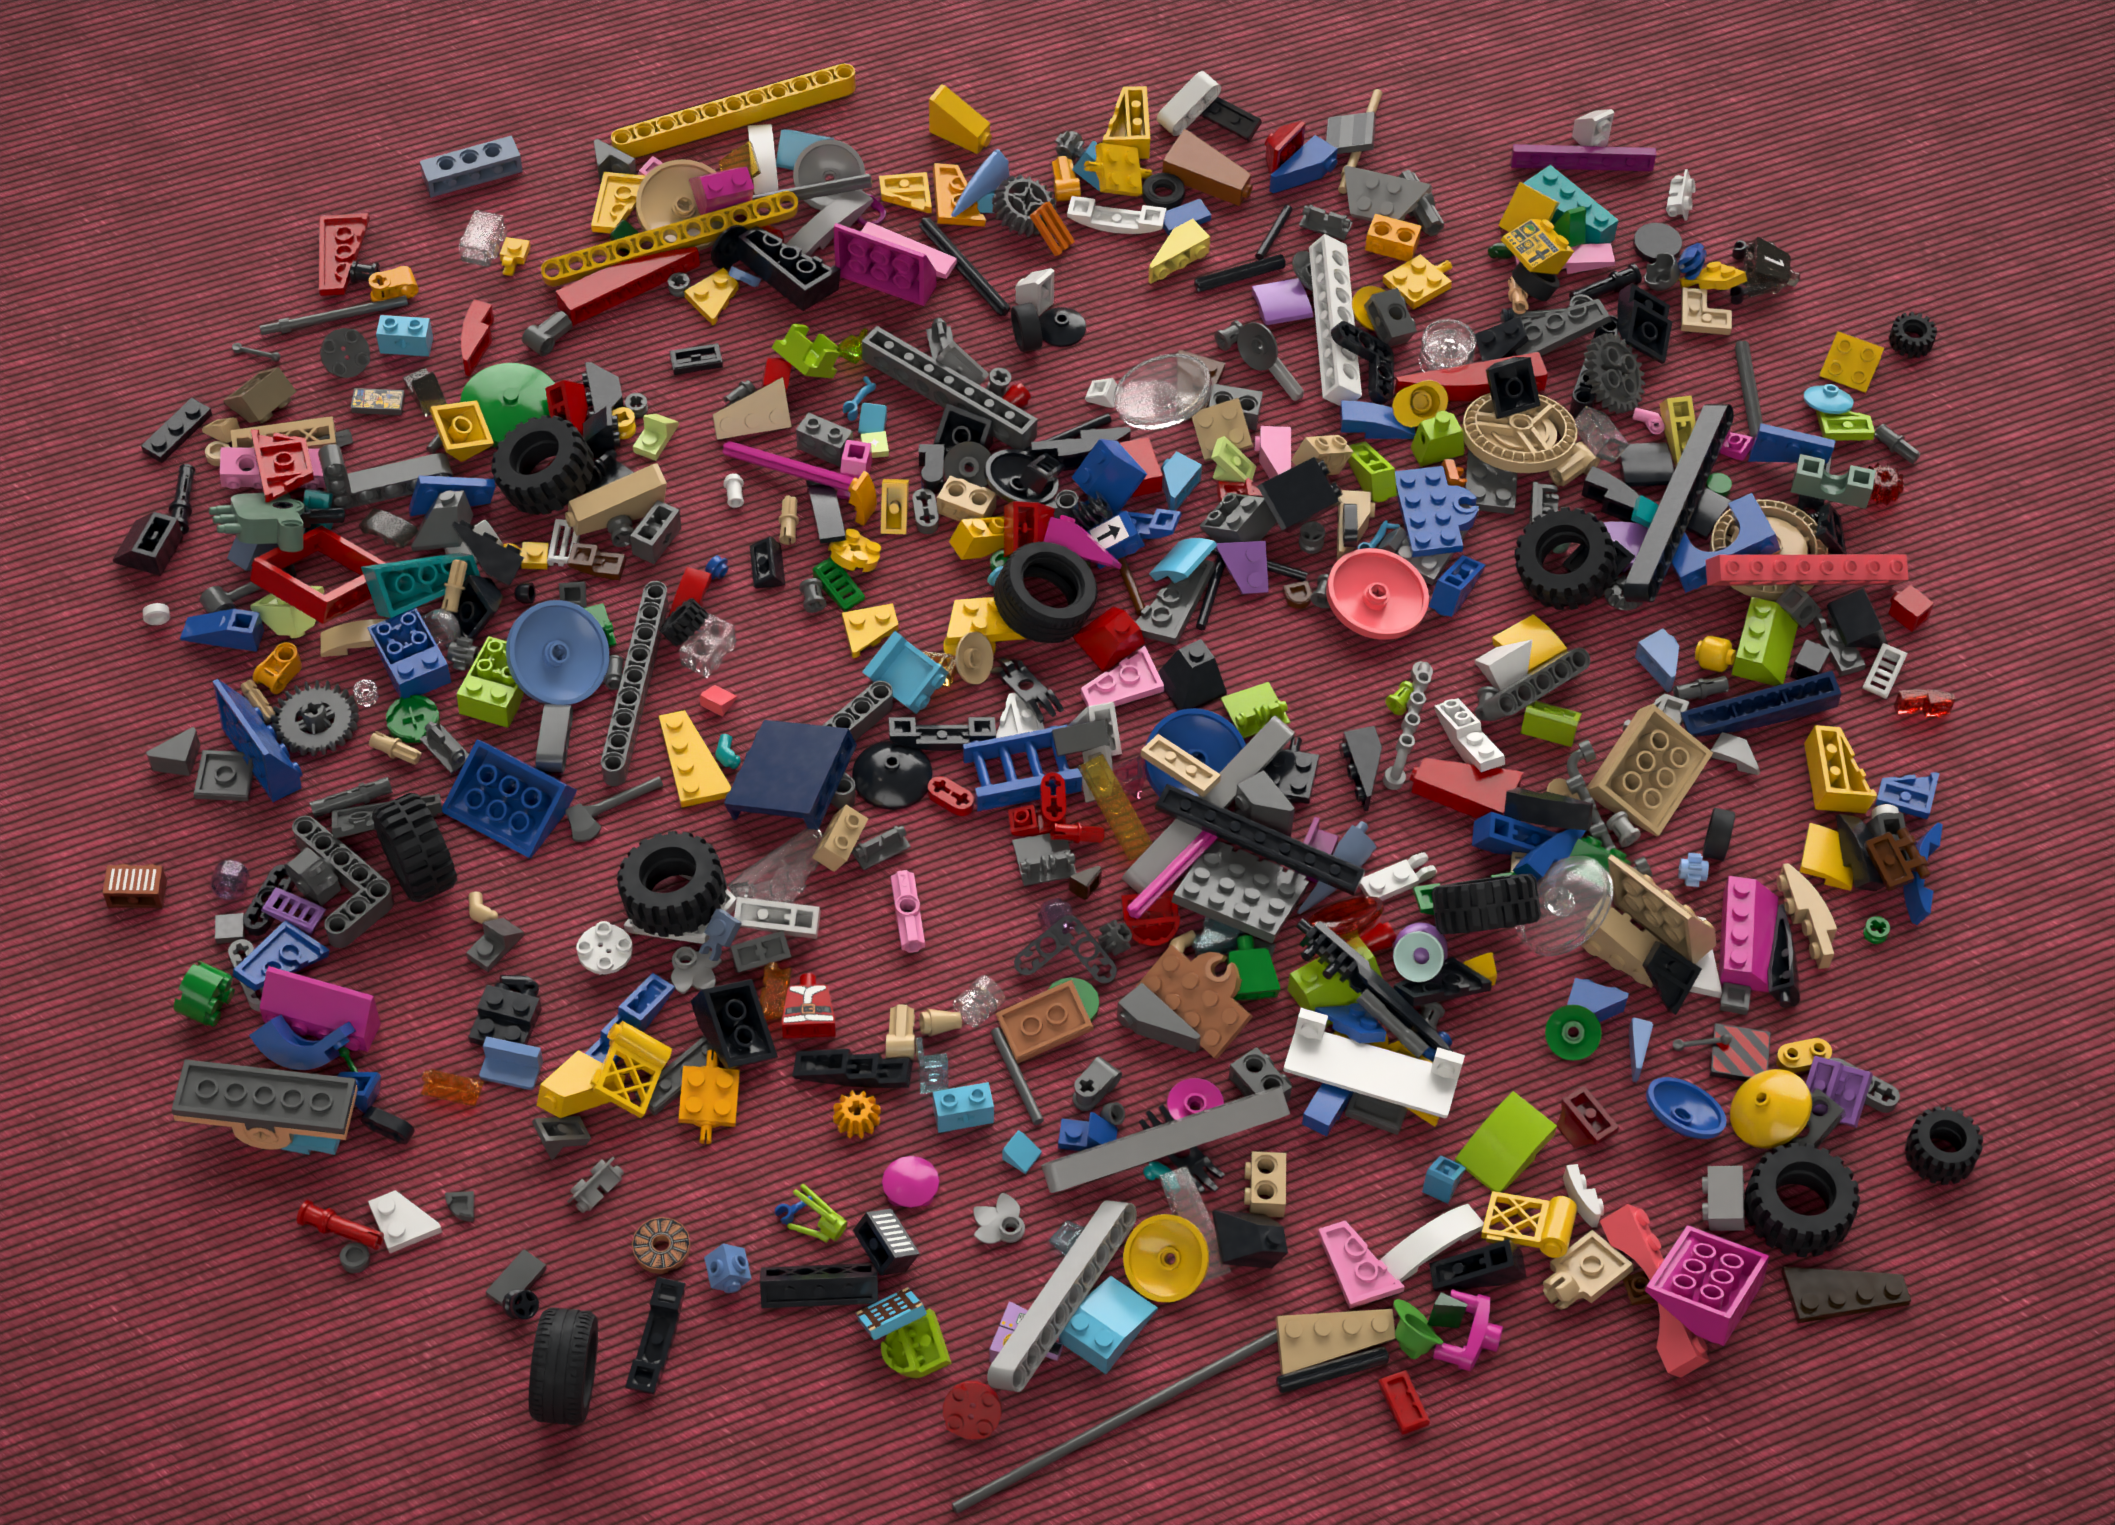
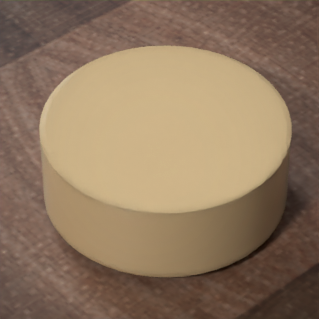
M214 441L206 447L205 455L211 465L220 466L221 447L230 448L228 443Z

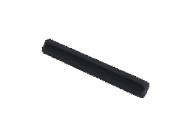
M1282 254L1197 277L1194 279V286L1198 292L1283 269L1286 267V261Z
M1385 1347L1375 1348L1279 1375L1276 1378V1384L1280 1393H1285L1387 1364L1389 1362V1355Z

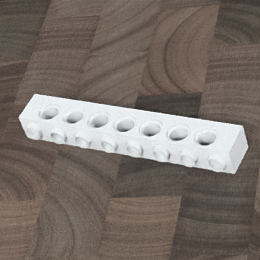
M1324 234L1309 247L1322 394L1324 399L1340 406L1341 400L1357 401L1362 396L1358 355L1339 346L1331 336V329L1341 321H1346L1355 326L1347 245Z

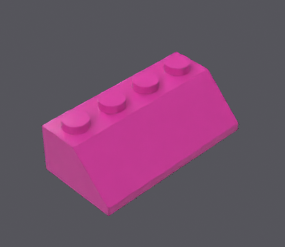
M1728 876L1723 892L1719 980L1721 986H1723L1724 982L1749 986L1751 990L1769 992L1768 968L1778 911V897L1756 879Z
M270 966L266 971L260 1003V1012L265 1023L282 1015L295 1034L301 1036L307 1034L322 1040L340 1026L350 1022L356 1031L348 1036L350 1042L344 1046L350 1050L357 1051L359 1049L368 1052L381 1025L374 996Z

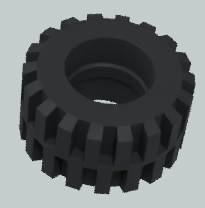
M1938 1106L1934 1107L1933 1111L1925 1110L1922 1116L1919 1115L1916 1118L1907 1137L1905 1151H1907V1161H1912L1910 1167L1913 1171L1918 1170L1920 1172L1918 1176L1922 1179L1928 1177L1930 1178L1929 1182L1934 1184L1937 1181H1941V1185H1948L1949 1181L1956 1184L1960 1182L1961 1178L1966 1179L1970 1172L1973 1171L1982 1152L1983 1135H1978L1980 1132L1979 1126L1972 1124L1974 1119L1970 1116L1967 1118L1963 1116V1111L1958 1109L1957 1112H1954L1952 1107L1947 1106L1945 1110H1942ZM1931 1139L1946 1140L1955 1147L1957 1152L1948 1153L1941 1151L1934 1146Z

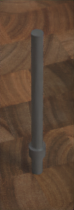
M406 296L290 320L288 317L278 319L279 322L259 327L261 335L276 332L284 334L292 332L291 329L406 306L408 301Z

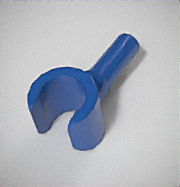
M799 1201L791 1206L780 1204L775 1208V1214L779 1216L784 1212H788L785 1217L781 1218L782 1224L788 1225V1223L793 1221L794 1214L807 1205L803 1201Z

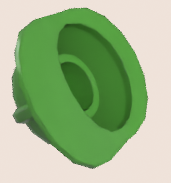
M1397 1299L1394 1301L1393 1305L1400 1316L1395 1330V1338L1399 1342L1401 1349L1411 1359H1417L1420 1355L1428 1353L1435 1344H1443V1340L1435 1333L1432 1326L1427 1325L1428 1320L1418 1309L1404 1300Z

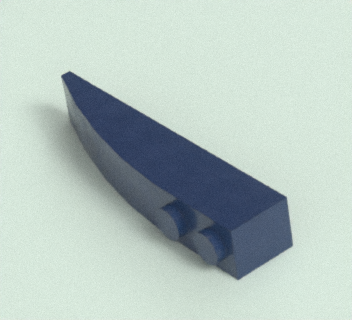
M1833 671L1683 711L1680 715L1686 731L1693 737L1716 735L1722 732L1729 733L1763 727L1836 708L1839 705L1841 691Z

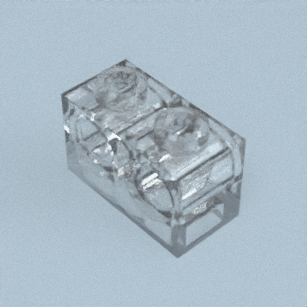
M709 613L704 624L700 625V629L696 630L695 634L692 637L690 636L679 649L681 665L707 678L713 670L719 668L722 658L727 652L733 650L737 641L734 625Z

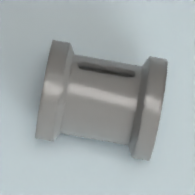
M1625 811L1616 813L1606 823V827L1609 830H1613L1619 838V843L1622 847L1631 845L1641 836L1638 828H1634L1628 820V814Z

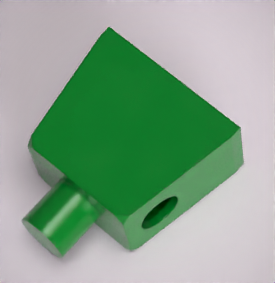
M1251 935L1238 937V951L1229 952L1227 957V965L1231 962L1235 963L1240 979H1242L1240 990L1234 997V1000L1245 1001L1277 998L1280 992V984L1269 950L1267 948L1255 949L1254 939Z

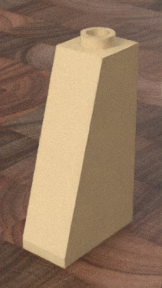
M658 463L570 500L568 512L565 513L568 526L573 527L576 536L607 528L608 521L615 516L626 515L631 520L645 517L657 500L663 503L665 500L667 483Z

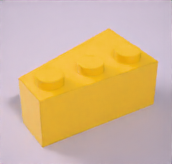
M1147 86L1123 87L1115 106L1113 117L1110 119L1107 133L1103 137V143L1138 148L1139 159H1149L1150 154Z

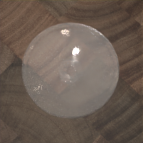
M1185 354L1157 356L1133 367L1121 378L1114 391V405L1121 420L1134 428L1157 430L1172 427L1188 420L1203 408L1212 392V379L1206 365L1193 356Z
M1571 856L1553 863L1543 878L1537 880L1541 910L1539 921L1516 926L1517 934L1530 950L1543 956L1565 954L1582 945L1598 930L1609 912L1613 898V883L1608 871L1596 860L1587 856Z

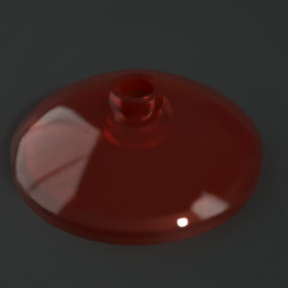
M1355 897L1319 910L1307 919V922L1314 927V925L1321 921L1342 940L1348 942L1367 932L1380 919L1384 911V904L1378 897Z

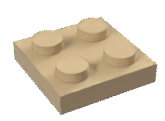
M1239 398L1191 413L1205 462L1213 460L1211 456L1216 441L1223 436L1240 451L1253 447Z

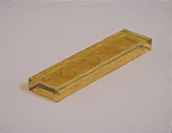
M1101 754L1080 765L1078 769L1128 859L1132 861L1140 857L1153 843L1104 755Z

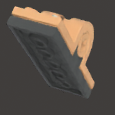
M185 1059L171 1110L175 1121L232 1127L235 1137L240 1141L253 1147L273 1150L287 1147L292 1143L294 1134L346 1140L358 1088L354 1078Z

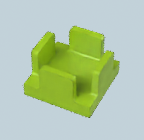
M793 324L783 340L776 339L772 349L805 376L833 379L838 371L833 367L840 355L837 351L838 346L824 334H818L814 343H812L805 337L809 331L806 325Z

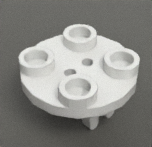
M607 921L599 922L596 926L585 931L576 946L580 963L587 970L599 975L614 973L625 967L631 959L633 950L630 936L623 929L611 925Z

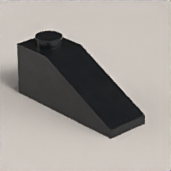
M1510 1239L1429 1263L1433 1290L1435 1291L1500 1286L1527 1278L1523 1253Z

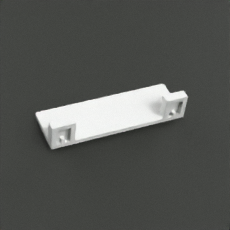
M1303 1008L1300 1009L1295 1033L1283 1068L1285 1072L1438 1117H1448L1465 1055L1437 1047L1434 1061L1430 1063L1365 1043H1358L1348 1038L1324 1032L1328 1019L1327 1015Z

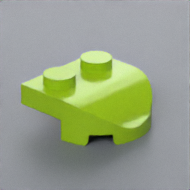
M932 1309L926 1310L927 1314L887 1334L885 1341L881 1342V1353L884 1361L890 1368L901 1375L910 1378H921L952 1364L936 1314Z

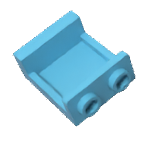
M896 631L892 633L863 670V673L873 682H888L892 686L893 697L915 714L927 706L930 696L945 683L948 674L943 666L910 644Z

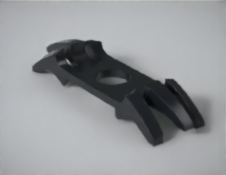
M1003 657L997 659V662L1004 668L994 667L990 673L998 676L1004 685L1007 684L1025 702L1026 707L1032 710L1039 723L1044 722V717L1037 703L1042 705L1052 717L1056 716V712L1050 701L1059 712L1064 711L1051 689L1048 690L1024 666L1022 660L1017 658L1009 660ZM1023 682L1034 684L1029 690L1019 688V685Z
M1163 1104L1159 1106V1111L1165 1122L1173 1121L1174 1119ZM1150 1110L1146 1112L1153 1127L1162 1124ZM1144 1119L1139 1121L1143 1130L1150 1128ZM1197 1146L1189 1148L1190 1154L1186 1158H1178L1174 1153L1167 1155L1185 1176L1188 1183L1199 1193L1205 1192V1188L1197 1180L1213 1192L1219 1190L1203 1170V1167L1205 1166L1207 1172L1218 1179H1222L1225 1174L1215 1167Z

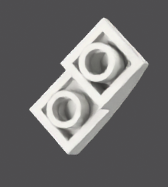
M1578 1164L1566 1165L1563 1181L1568 1196L1576 1203L1577 1211L1592 1228L1597 1227L1600 1217L1604 1215L1603 1201L1601 1198H1597L1595 1188L1587 1189L1584 1174L1580 1175Z

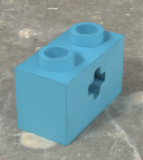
M380 315L376 332L380 353L429 357L433 341L430 318Z
M989 1082L933 1092V1111L938 1133L994 1123V1104Z

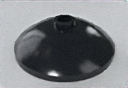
M1006 449L998 451L989 457L984 468V476L990 488L996 495L1009 503L1020 501L1037 502L1045 505L1055 497L1059 486L1058 478L1056 477L1042 493L1037 494L1021 484L1020 478L1024 470L1031 462L1038 458V456L1022 450Z
M887 740L875 743L861 752L854 763L852 779L855 782V790L864 801L881 809L897 810L914 805L927 794L928 783L932 779V766L922 750Z

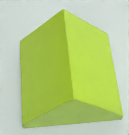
M1534 701L1526 707L1521 734L1572 747L1582 713Z

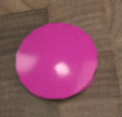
M907 1156L895 1160L884 1171L882 1184L890 1204L912 1208L928 1206L932 1203L934 1195L938 1190L939 1177L937 1170L927 1160L921 1157Z

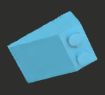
M1110 1276L1083 1300L1060 1334L1059 1342L1107 1374L1156 1313L1158 1307Z

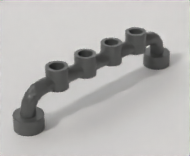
M1587 739L1578 743L1579 749L1569 757L1567 771L1570 778L1565 781L1571 794L1578 793L1580 800L1593 803L1592 825L1589 833L1591 837L1602 842L1603 848L1611 851L1612 848L1616 849L1577 767L1578 762L1582 759L1586 763L1597 759L1592 745ZM1644 856L1634 860V869L1642 875L1653 876Z

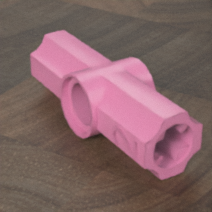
M907 870L897 871L896 874L891 875V885L901 949L908 953L918 952L920 949L925 948V940L914 873H910Z

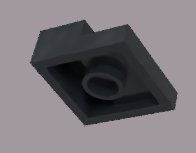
M496 983L495 986L486 985L477 1007L478 1015L468 1036L469 1042L483 1046L487 1036L527 1045L542 1010L540 998H537V995L529 990H522L521 993L511 991L503 983Z

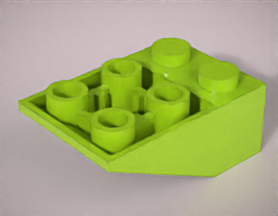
M488 636L457 692L459 714L509 728L519 709L524 692L516 684L509 671L506 659L507 641Z

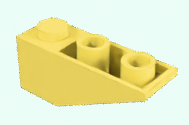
M1194 219L1172 230L1149 266L1148 282L1150 284L1164 279L1170 273L1183 269L1187 264L1201 259L1209 253L1210 236Z

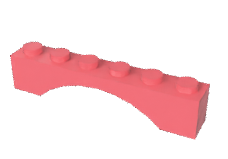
M1626 1204L1600 1220V1223L1610 1245L1633 1258L1645 1271L1649 1280H1651L1664 1261L1659 1250L1661 1249V1244L1658 1238L1651 1233L1648 1226L1650 1220L1645 1211ZM1658 1303L1660 1324L1656 1348L1667 1372L1682 1378L1710 1361L1706 1353L1708 1347L1702 1337L1696 1336Z

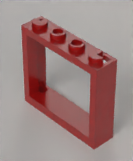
M321 525L303 534V549L301 551L287 552L277 547L256 557L251 565L250 581L318 622L325 624L372 598L361 567L384 564L386 562ZM319 551L361 576L323 595L281 569Z

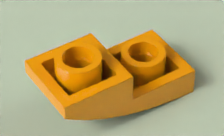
M863 471L858 479L854 478L848 488V491L851 492L849 503L854 505V510L857 511L855 522L862 526L866 524L877 505L874 484L869 473Z

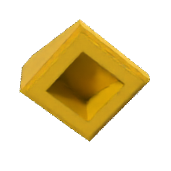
M1486 953L1463 962L1469 968L1492 981V985H1495L1497 972L1493 953Z

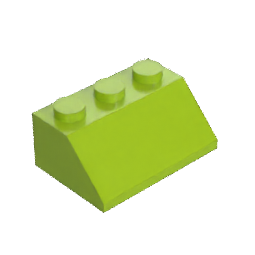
M1751 597L1731 675L1772 686L1784 684L1798 624L1778 603Z
M1359 936L1346 942L1369 962L1372 970L1382 977L1374 955ZM1320 957L1290 973L1288 992L1303 1009L1315 1012V1007L1347 1006L1352 1003H1358L1356 1000L1361 996L1360 992H1355L1349 986L1348 980L1344 983L1339 980L1342 976L1339 972L1330 980L1326 979L1322 972L1329 964L1325 961L1321 965L1318 962ZM1327 1019L1326 1027L1333 1024V1022Z

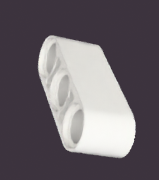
M1204 71L1198 72L1160 110L1157 115V122L1173 136L1180 135L1183 129H1186L1218 97L1221 92V86Z

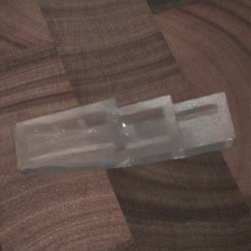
M1185 1166L1160 1175L1159 1178L1172 1214L1193 1223L1200 1230L1207 1243L1209 1266L1202 1283L1231 1273L1229 1265L1221 1264L1214 1226L1187 1167Z

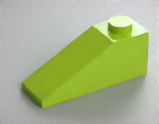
M1366 441L1348 445L1354 451L1348 463L1362 490L1371 492V500L1373 502H1384L1388 498L1397 496L1395 468Z

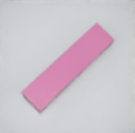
M867 222L861 232L926 254L936 269L937 277L947 279L958 263L957 258L871 222Z
M1611 243L1581 244L1570 247L1574 253L1562 269L1566 268L1567 274L1615 266ZM1514 255V257H1515V263H1516V266H1517L1520 261H1519V259Z

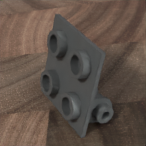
M1050 833L1012 840L1024 886L1067 879L1071 875L1076 874L1074 866L1075 856L1070 851L1068 840H1051Z

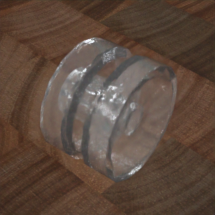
M1440 319L1429 324L1423 333L1419 355V364L1422 371L1428 372L1473 364L1477 342L1474 331L1465 323L1454 319Z

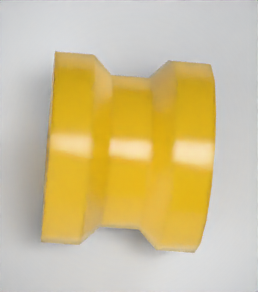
M625 407L613 410L612 415H617L620 439L632 437L636 432L634 412Z

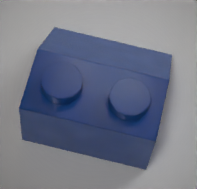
M1099 439L1071 478L1087 495L1097 499L1096 491H1098L1110 503L1112 510L1121 511L1147 473L1118 441Z

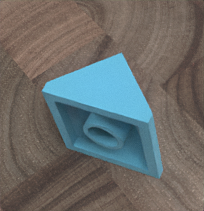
M789 129L781 130L776 167L794 170L796 160L805 148L817 141L834 140V138Z

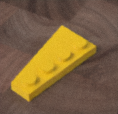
M686 711L660 715L659 722L681 808L725 799L732 787Z

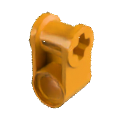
M407 266L376 272L369 278V286L372 288L370 295L373 302L406 296L407 299H410L419 291L412 270Z
M289 642L276 646L274 651L256 667L253 673V681L269 687L273 694L282 692L290 680L302 668L296 646Z

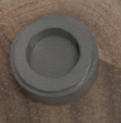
M361 1243L346 1245L340 1253L342 1267L349 1273L364 1271L370 1263V1254L367 1247Z

